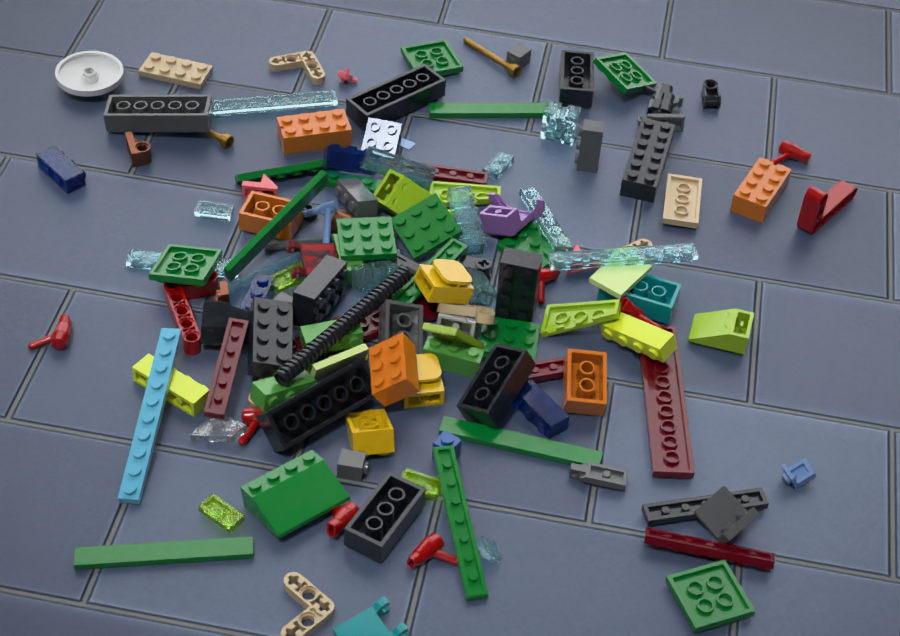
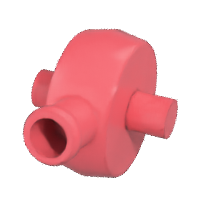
M346 68L345 72L339 70L337 76L342 78L341 83H344L346 80L356 84L358 79L348 74L349 69Z

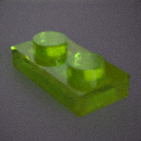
M297 262L267 276V282L279 293L304 281L306 277L292 279L291 271H293L294 266L302 268L303 266L300 262Z
M407 468L404 469L402 478L426 488L425 497L438 500L441 488L437 477Z
M214 493L198 505L199 512L229 533L245 521L243 513Z

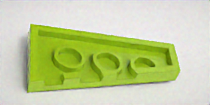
M431 181L429 193L432 195L436 193L445 207L492 204L487 194L496 193L500 195L501 186Z
M616 299L547 305L540 332L541 336L544 338L619 319L621 301Z

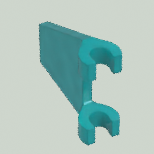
M385 596L379 598L369 609L333 628L336 636H409L407 633L409 631L408 627L404 622L398 624L389 632L379 618V615H385L390 612L388 607L390 604Z

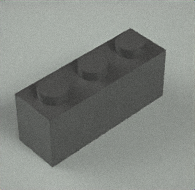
M584 119L583 126H579L578 136H581V140H577L576 150H579V153L575 154L574 163H578L577 171L597 173L605 122Z
M358 178L337 179L335 195L356 218L377 216L378 199Z

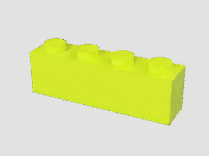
M620 312L619 319L599 323L605 339L617 342L623 347L631 348L635 352L647 355L653 360L664 363L677 348L673 333Z
M149 353L132 367L133 380L145 388L154 356ZM174 367L166 401L189 415L196 417L205 408L209 389L205 385L194 381L190 376L179 372Z

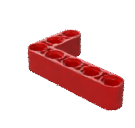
M840 180L827 193L811 185L804 195L797 227L812 235L815 234L855 197L857 188L843 180Z
M213 271L205 286L163 283L165 301L176 329L182 330L181 345L185 354L190 356L198 355L201 352V336L188 300L207 297L217 293L216 290H219L218 274Z

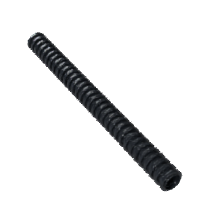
M399 267L382 283L376 286L375 289L357 302L356 305L326 328L324 332H321L320 335L309 342L295 356L274 372V378L277 383L287 386L297 375H300L301 372L320 358L322 354L380 307L386 299L392 297L393 294L412 279L410 271L406 267Z

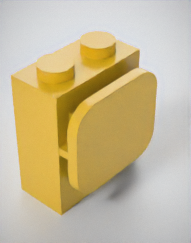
M435 259L432 265L419 264L413 279L426 300L430 303L468 304L474 291L471 285V276L464 266L455 260Z
M431 353L417 354L419 392L402 399L404 409L444 404L445 390L438 357Z

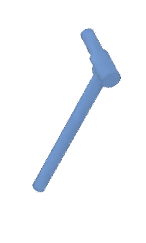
M336 200L303 211L305 218L317 214L324 215L323 243H330L332 213L339 209Z

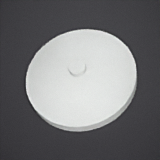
M83 51L69 55L61 60L55 69V77L58 86L65 92L77 96L90 97L103 95L117 88L123 81L124 70L120 60L111 54L100 51Z

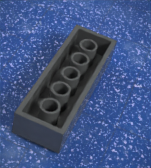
M109 95L103 117L107 132L204 133L210 132L214 107L212 95Z

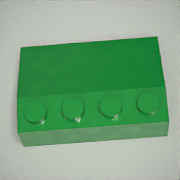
M313 450L241 486L244 507L278 539L350 500L349 494L329 466Z

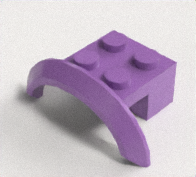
M488 193L489 200L493 205L485 208L479 213L484 233L512 237L525 227L527 223L536 221L542 216L545 202L544 199L537 198L534 210L522 211L509 206L500 195Z

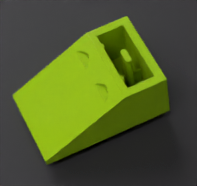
M389 169L373 195L378 199L379 208L396 216L432 194L404 175Z
M735 308L695 314L688 341L745 355L754 313Z

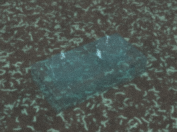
M499 151L482 168V172H489L488 177L498 180L513 164L514 156Z
M198 200L194 214L195 217L230 222L234 212V204Z

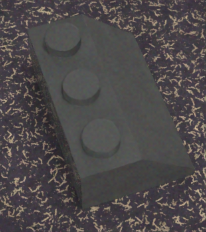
M386 299L379 308L378 343L403 332L415 344L416 355L422 354L423 305Z

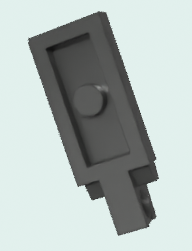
M647 114V116L637 117L638 127L642 118L674 124V132H682L684 128V114Z
M589 461L587 464L582 465L571 463L569 477L622 491H625L628 476L626 469Z

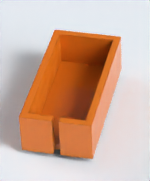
M344 109L277 117V135L284 155L351 146L352 129Z
M759 157L734 193L730 211L763 223L787 187L792 169L784 165H774V162Z

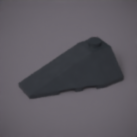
M204 300L201 344L222 345L229 318L249 321L248 310L230 305L231 303L226 301ZM248 330L244 341V345L248 344Z

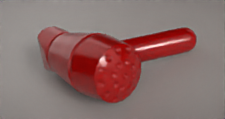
M784 140L778 148V152L781 155L771 160V162L777 165L788 158H792L808 164L812 152L804 150L795 143Z
M558 266L541 269L537 296L539 304H544L545 302L544 283L558 279L560 275Z
M627 297L621 300L620 311L662 329L661 325L647 318L643 310L634 305Z
M61 315L53 333L30 342L28 348L34 350L50 343L56 350L65 349L70 340L73 324L69 315Z
M245 407L241 414L242 423L249 426L239 438V445L244 446L257 427L261 426L256 415L263 412L260 408Z
M348 502L342 507L338 506L332 509L334 517L327 523V534L330 537H336L358 512L359 507L353 502Z
M432 533L424 538L410 554L406 562L414 570L425 561L435 557L458 567L456 556L441 551L444 547V541L436 533Z

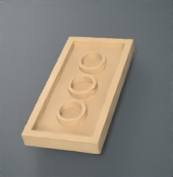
M151 52L138 72L141 77L201 90L212 74L213 66Z
M668 173L662 224L698 228L702 178Z

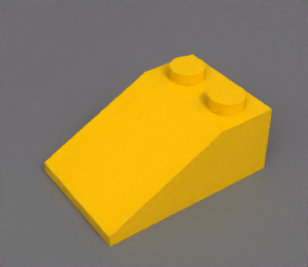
M384 408L353 411L344 415L351 450L365 452L366 457L372 454L385 456L395 452L394 428Z

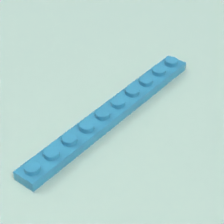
M161 328L118 495L119 503H141L182 338L181 329Z

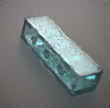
M368 146L361 164L362 169L383 176L387 174L389 169H392L426 189H429L436 171L435 167Z
M470 185L449 187L447 201L450 213L463 233L457 240L468 246L467 251L463 255H482L484 247L487 246L486 237L482 235V222L478 220L479 209L474 204L475 194L471 192Z

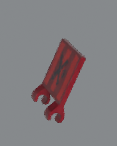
M289 241L288 246H286L287 253L300 251L303 268L300 266L293 267V271H291L292 279L307 277L326 255L338 258L335 243H299Z

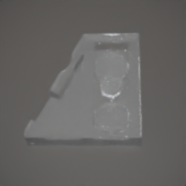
M225 416L224 420L209 418L189 435L193 442H197L198 438H208L209 442L222 441L224 443H234L248 430L246 424Z

